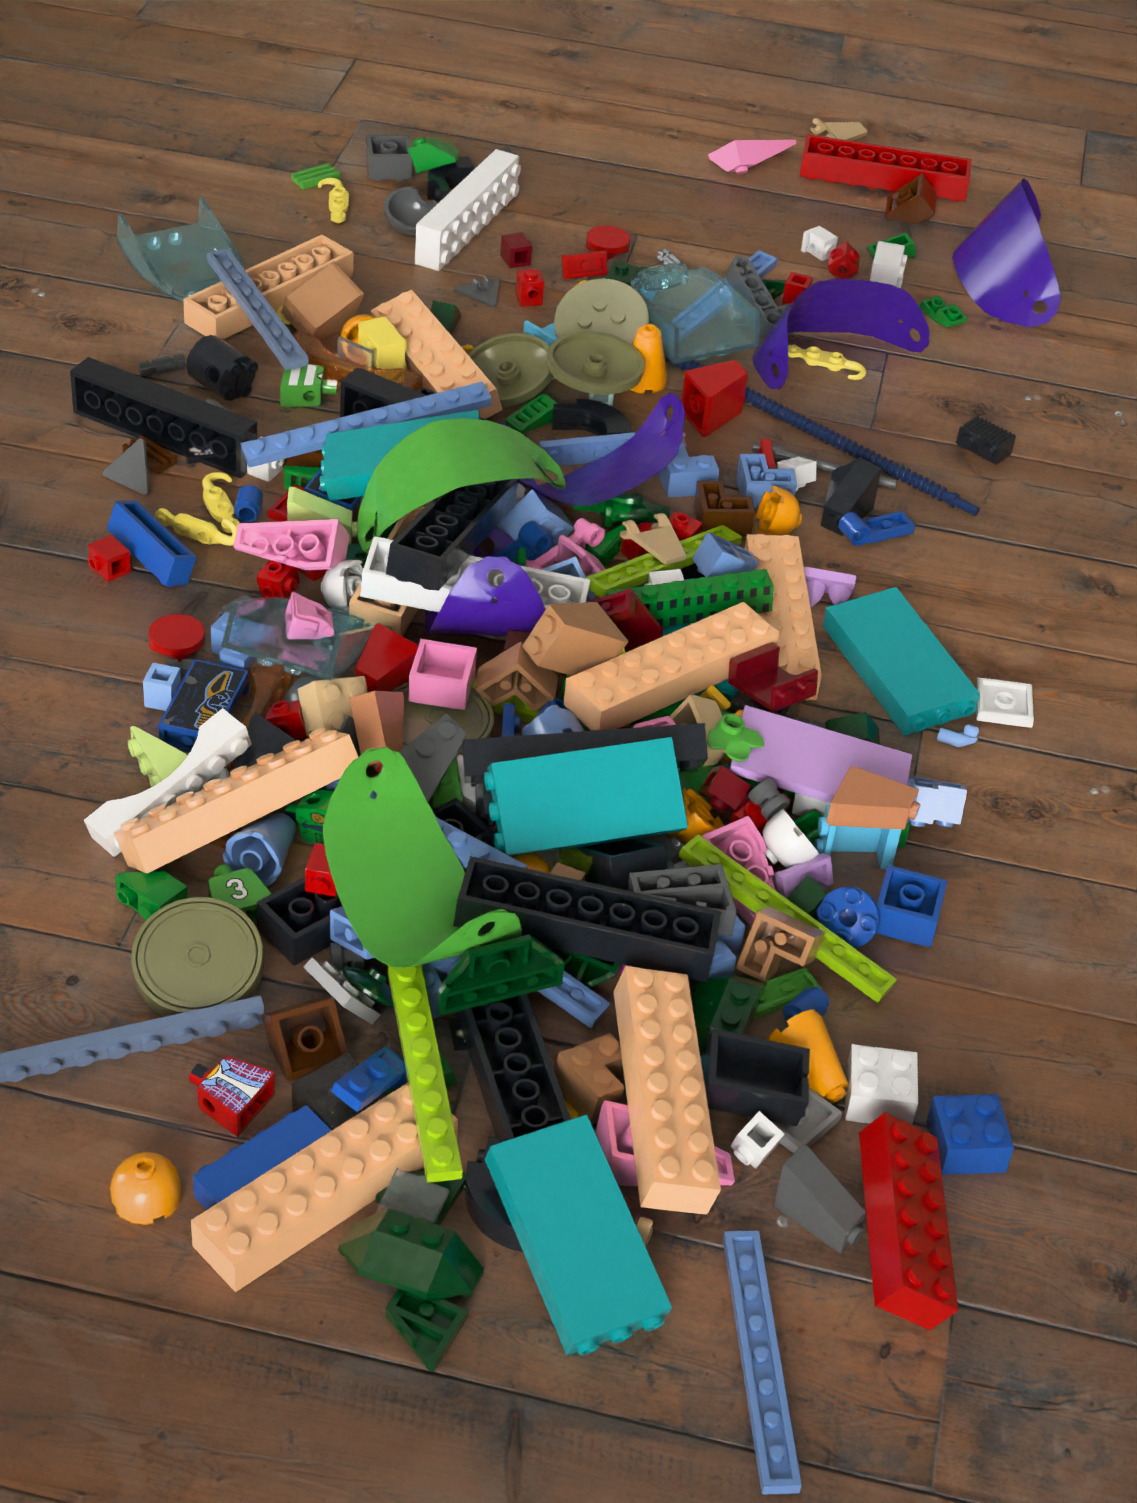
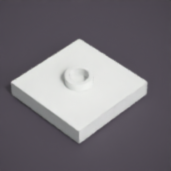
M977 677L976 689L980 693L976 708L977 721L1032 728L1034 722L1032 684Z

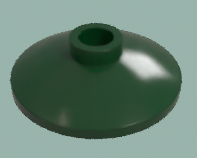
M344 967L342 972L352 984L377 1001L394 1007L391 988L385 983L388 976L376 967H372L370 971L357 967Z

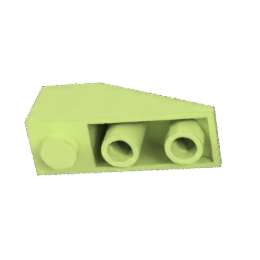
M136 726L130 727L131 739L128 740L130 754L132 757L136 756L138 758L140 770L144 776L148 775L151 787L170 776L186 759V753Z

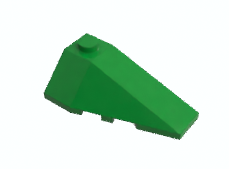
M425 136L415 138L408 148L416 173L456 162L461 156L453 140L437 137L425 139Z

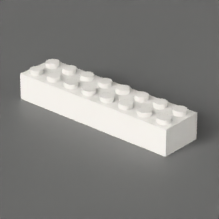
M498 149L494 150L416 224L415 264L440 271L466 244H469L475 235L479 234L485 225L489 224L494 216H497L518 195V176L521 171L518 155Z
M374 536L362 572L360 597L439 612L448 594L463 572L472 563L481 561L484 558L469 556L439 591L427 590L421 585L412 582H401L395 577L386 575L389 548L394 540ZM521 566L540 595L545 610L549 604L586 602L590 579ZM492 569L487 574V581L491 586H499L504 581V574L499 569ZM494 597L491 599V602L495 604L498 600Z

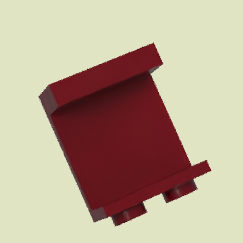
M631 588L587 601L597 602L628 640L624 647L625 652L663 637V627Z
M773 642L731 658L728 684L772 712H776L815 696L818 670L814 668L793 676L778 667L780 647Z

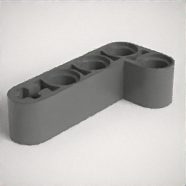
M744 256L734 257L726 273V280L757 333L764 338L791 304L777 307L751 261Z

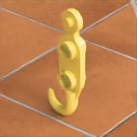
M322 179L318 183L319 188L325 184L335 186L329 193V210L332 212L330 219L335 223L344 222L346 220L345 212L349 208V193L339 179Z
M795 344L788 345V356L790 358L800 357L808 365L827 367L831 371H840L842 368L857 371L858 374L848 375V379L860 380L866 376V369L862 364L847 360L840 352H827L815 346L801 349Z
M222 472L209 473L202 480L204 488L203 502L211 516L221 523L222 530L226 533H232L231 528L223 520L225 518L229 519L238 527L239 521L233 518L235 515L234 506L225 491L212 483L217 479H224L231 483L232 478Z
M160 508L155 512V518L165 527L172 526L178 535L194 539L203 544L234 545L238 527L229 519L225 518L223 522L231 528L232 536L221 533L213 523L203 521L188 514L180 513L175 516L164 508Z

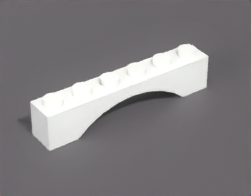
M222 708L200 726L191 752L170 776L139 794L107 801L85 818L84 822L91 837L113 857L118 855L121 849L113 832L122 829L121 824L130 819L138 818L140 820L149 816L148 812L151 809L160 805H166L167 807L176 803L178 796L192 791L194 793L198 791L204 783L215 774L220 773L226 765L237 756L242 755L252 745L246 726Z

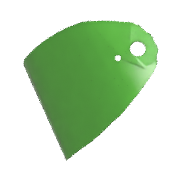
M388 747L367 749L358 758L353 760L345 769L331 796L324 818L323 837L325 853L337 894L347 918L363 947L378 961L394 968H404L461 956L468 949L520 937L522 929L519 918L515 913H509L504 909L483 914L465 923L461 928L453 926L457 899L465 871L442 832L405 759L399 752L390 750ZM372 761H381L383 768L380 774L375 777H368L366 775L367 766ZM372 791H375L377 794L375 799L370 797ZM495 922L494 928L487 934L478 932L486 923Z

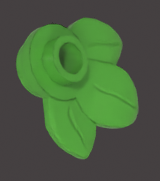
M725 714L718 720L716 728L709 730L707 735V743L711 749H724L728 757L739 762L746 761L749 758L751 747H764V741L758 732L746 728L744 720L735 714Z

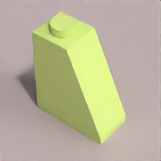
M289 487L287 521L339 519L350 535L348 544H351L352 537H357V522L352 521V510L298 488Z

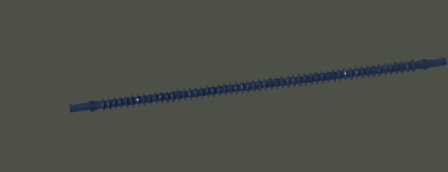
M663 346L665 362L669 361L671 365L674 364L675 367H680L681 370L685 371L705 367V365H700L699 362L695 363L693 359L690 360L688 356L684 357L678 351H673L672 348L668 349L667 346ZM745 387L744 394L747 404L751 403L753 407L757 405V408L762 409L763 412L768 411L769 415L773 414L775 418L779 417L781 421L785 420L786 424L790 423L792 427L796 426L797 429L802 428L803 432L808 431L809 435L813 434L814 438L819 437L820 441L825 440L826 444L831 443L832 447L836 446L838 450L842 449L844 453L848 452L849 456L854 454L855 459L860 457L882 468L885 474L889 472L891 477L895 475L896 480L901 478L902 483L907 481L908 486L913 484L914 489L919 487L920 492L925 490L926 495L931 493V497H937L938 501L944 500L949 506L953 508L956 506L973 516H977L980 507L960 498L959 494L948 492L946 487L941 488L940 484L935 485L934 481L929 482L928 478L923 479L922 475L917 476L916 472L911 473L910 469L905 470L904 466L899 467L898 463L893 464V460L887 461V457L881 458V454H876L875 451L870 452L869 448L864 449L863 445L858 446L857 442L852 443L851 439L846 440V437H841L840 433L835 434L834 430L829 431L828 427L823 428L822 424L818 425L816 421L812 422L810 418L806 419L804 415L800 417V413H795L794 410L789 411L788 407H783L782 404L778 405L776 401L772 402L771 398L767 399L765 395L761 396L760 393H755L754 390L750 391L749 387Z

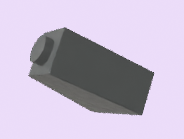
M803 1144L782 1166L773 1207L841 1254L849 1244L855 1246L865 1232V1228L862 1225L866 1211L813 1151Z

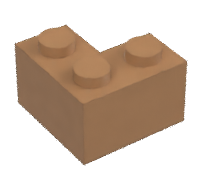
M519 642L478 668L475 690L482 697H485L493 707L515 694L529 708L536 711L556 697L558 676L552 670L537 666L522 647L523 643Z
M772 907L764 908L756 914L735 969L765 982L776 975L782 957L804 967L815 960L826 932Z
M609 1033L558 1053L554 1072L563 1096L581 1116H588L591 1125L597 1123L603 1102L606 1100L620 1103L625 1088L621 1083L624 1072L620 1043Z

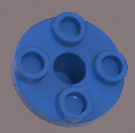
M844 886L831 891L817 909L818 922L854 948L868 943L875 936L879 928L880 913L875 900L866 891L857 887Z

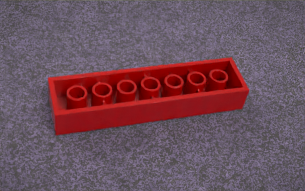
M807 134L800 176L810 180L821 179L829 183L841 182L849 186L861 185L870 189L880 188L895 192L923 174L937 192L936 198H946L958 202L966 200L972 159Z

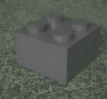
M366 135V164L369 179L376 181L384 179H395L397 181L412 179V159L408 151L410 146L409 135Z

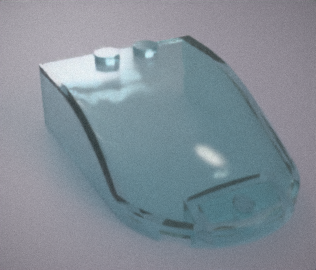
M204 197L199 198L198 223L135 236L123 214L118 215L117 243L126 259L143 279L174 299L184 302V298L221 282V279L207 261V252L229 248L243 267L240 255Z
M662 264L641 270L637 273V278L631 280V287L640 294L647 306L649 324L655 325L660 329L664 355L673 364L696 359L705 360L711 356H724L730 352L759 347L760 311L712 270L698 266L697 270L688 269L686 264Z
M264 597L232 602L221 647L256 657V662L265 666L273 667L274 663L282 665L285 672L295 675H301V672L327 680L342 677L360 658L374 627L371 623H367V626H364V619L325 607L333 616V636L320 639H288L285 611L289 598Z

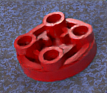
M597 226L588 231L586 248L595 252L605 251L607 252V259H613L614 255L630 250L631 237L628 232L615 226Z
M170 614L160 617L149 627V647L153 651L171 656V659H178V662H182V659H187L188 655L198 651L205 644L204 626L198 619L185 614Z

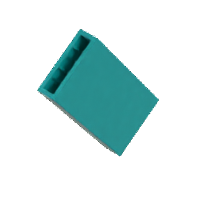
M479 410L326 434V443L322 445L324 460H321L323 476H320L322 491L327 492L329 501L364 496L368 481L377 465L406 436L432 421L459 418L481 420Z
M897 587L826 607L823 628L903 735L920 732L926 728L939 724L942 725L961 717H968L976 712L980 697L979 691Z
M672 737L495 762L487 767L488 772H484L485 788L487 791L491 790L493 802L489 803L491 821H496L498 833H494L495 848L510 857L675 833L688 828Z
M580 1116L490 1146L485 1162L566 1356L576 1352L580 1356H584L596 1351L600 1347V1343L609 1340L613 1344L620 1343L633 1335V1331L644 1328L645 1332H649L664 1325V1320L672 1310V1306L588 1116Z

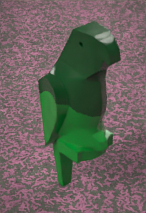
M638 493L619 495L591 506L573 505V510L599 512L600 515L604 516L605 527H612L614 523H622L628 520L634 521L636 525L645 522H658L653 516L659 513H664L668 518L670 517L668 506L648 502Z

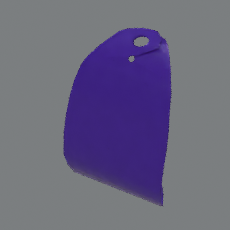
M1023 178L954 250L952 259L963 286L974 302L985 313L1005 322L1025 327H1035L1048 323L1056 315L1061 297L1048 249L1039 228L1041 211L1029 182ZM1024 291H1028V296L1023 295ZM1040 300L1046 303L1047 310L1043 314L1034 312L1033 304L1036 301Z
M852 279L818 281L806 288L793 301L756 347L752 361L766 386L771 389H781L788 373V333L790 332L854 333L872 336L911 352H922L929 345V327L920 307L912 296L896 286ZM912 328L916 329L920 334L918 342L913 340L910 335ZM774 363L779 369L778 378L773 373L772 367Z
M668 393L662 397L647 420L631 439L612 453L565 475V489H556L548 482L537 485L533 478L519 479L518 483L525 488L533 489L540 494L570 505L591 506L615 498L663 470L675 458L683 435L685 415L683 403L673 393ZM672 405L673 416L670 420H668L667 410L668 407Z
M495 527L486 537L494 542L495 548L493 552L486 555L480 552L479 546L473 552L474 556L484 559L472 563L463 572L448 594L439 612L425 611L426 633L507 636L508 630L532 632L545 611L540 595L528 574L520 565L513 563L507 557H492L515 542L510 535ZM492 569H499L504 574V581L499 586H491L487 581V574ZM494 597L498 600L495 604L491 602V599Z

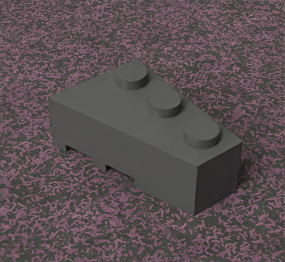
M447 713L399 751L417 780L428 804L461 749L462 740H465L467 733Z
M722 864L629 873L627 891L721 911L718 934L733 935L736 908Z

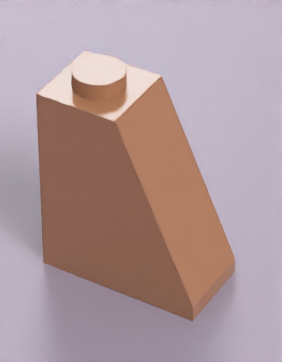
M372 691L349 698L360 754L371 748L388 747L390 750L397 752L403 749V692ZM375 760L367 767H375L377 772V768L382 762Z
M851 765L831 800L826 824L831 826L905 830L909 820H915L921 806V803L916 802L919 789Z

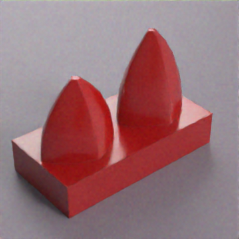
M605 251L561 255L562 278L564 279L607 274V252Z

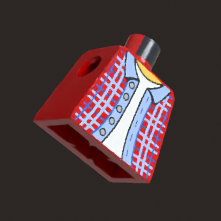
M229 1056L223 1057L212 1070L197 1064L189 1076V1081L198 1086V1106L200 1110L237 1137L275 1095V1072Z

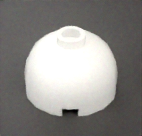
M360 560L341 561L333 569H327L321 582V592L328 606L339 613L349 614V601L362 581L364 568H362L360 563L363 562Z
M784 809L774 814L767 821L763 829V839L767 846L765 854L773 864L779 861L783 866L789 868L796 864L810 861L820 855Z

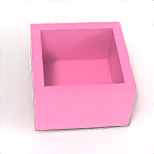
M421 639L409 675L408 701L465 710L476 672L477 648Z

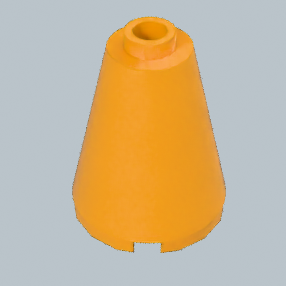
M645 324L638 328L632 343L644 359L643 377L638 385L630 389V391L642 394L645 393V390H652V393L663 390L668 380L661 331L655 325Z
M815 1009L801 1012L786 1021L789 1026L783 1032H780L777 1028L769 1035L766 1040L810 1049L809 1074L807 1076L810 1089L831 1104L838 1102L847 1094L845 1089L849 1083L824 1020L818 1011L816 1012Z

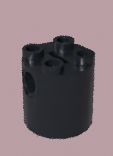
M208 335L196 342L190 350L186 369L191 378L223 399L233 401L239 397L246 398L250 395L252 391L251 385L258 370V364L221 338Z

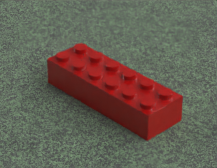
M884 1112L859 1132L874 1305L931 1330L958 1311L938 1140L932 1134Z

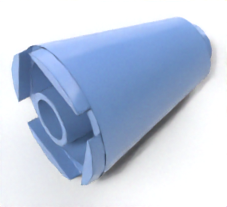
M275 813L235 833L226 842V851L223 854L225 864L230 865L233 871L249 868L266 887L279 877L296 833L294 821L284 813Z

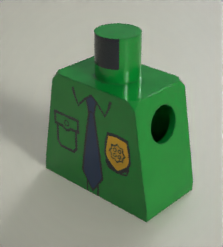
M315 790L305 795L299 804L289 803L287 805L285 814L292 818L294 822H298L301 838L305 842L324 844L323 824L331 796L334 792L333 790Z

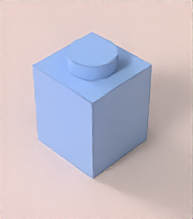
M152 663L143 680L145 707L166 711L181 684L180 668Z

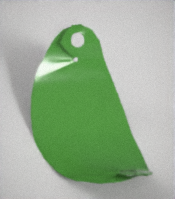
M468 418L432 421L406 436L384 456L375 468L368 481L358 513L357 537L362 551L369 553L373 538L367 542L366 535L373 526L374 535L380 537L385 529L406 514L459 487L508 479L533 478L545 480L556 489H565L566 482L559 465L544 449L520 432L506 425L488 420ZM544 471L555 474L557 480H552Z

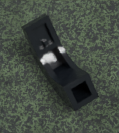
M459 157L456 162L430 169L427 177V199L439 203L450 193V189L455 188L474 170L470 157Z
M576 398V404H553L552 430H584L597 436L632 433L630 422L625 415L608 404Z
M489 1136L486 1149H479L476 1162L468 1161L465 1183L467 1210L475 1225L488 1238L504 1247L523 1252L485 1162L490 1146L501 1143L503 1139Z

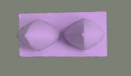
M804 566L810 607L820 601L824 593L829 594L834 605L846 602L852 597L856 575Z
M822 853L810 861L775 872L772 878L774 885L777 887V892L787 898L807 875L827 886L834 884L831 856Z

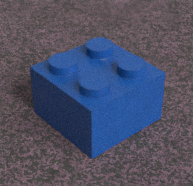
M888 865L877 903L880 913V924L876 934L931 948L948 880Z
M999 1095L933 1096L926 1123L929 1133L937 1137L942 1175L1006 1172L1014 1145Z

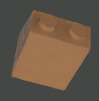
M332 262L287 295L281 313L311 345L342 331L344 324L350 318L357 315L364 293L335 262Z
M597 602L563 603L548 605L522 647L537 666L573 676L619 656L628 640Z

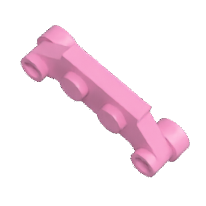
M580 518L574 525V534L568 538L584 549L586 544L595 547L604 539L605 530L596 523L591 524L586 519ZM558 544L534 561L526 559V567L541 570L556 564Z

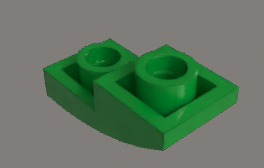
M939 295L922 300L919 305L920 309L928 317L948 328L966 323L968 320L955 304L948 306Z

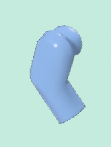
M967 724L964 727V732L961 733L940 728L937 741L955 747L970 745L978 740L979 728Z

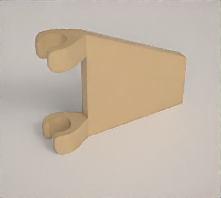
M818 118L812 121L817 127L810 129L814 134H820L827 130L829 134L826 137L849 141L866 136L868 133L860 122H823Z
M664 513L654 514L653 517L658 520V523L652 524V530L640 532L636 523L632 520L622 522V525L627 530L621 531L620 536L623 539H632L665 565L686 559V554Z

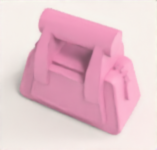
M295 592L291 593L285 611L287 638L320 639L333 636L332 613L317 602L311 601Z

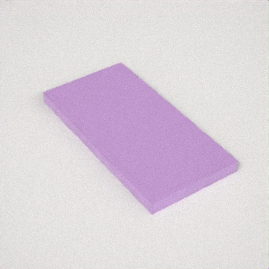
M744 706L741 716L745 723L744 726L755 730L761 735L764 747H751L749 758L746 761L739 762L731 759L729 770L737 776L758 782L771 778L778 788L831 803L851 765L908 785L912 754L754 707Z

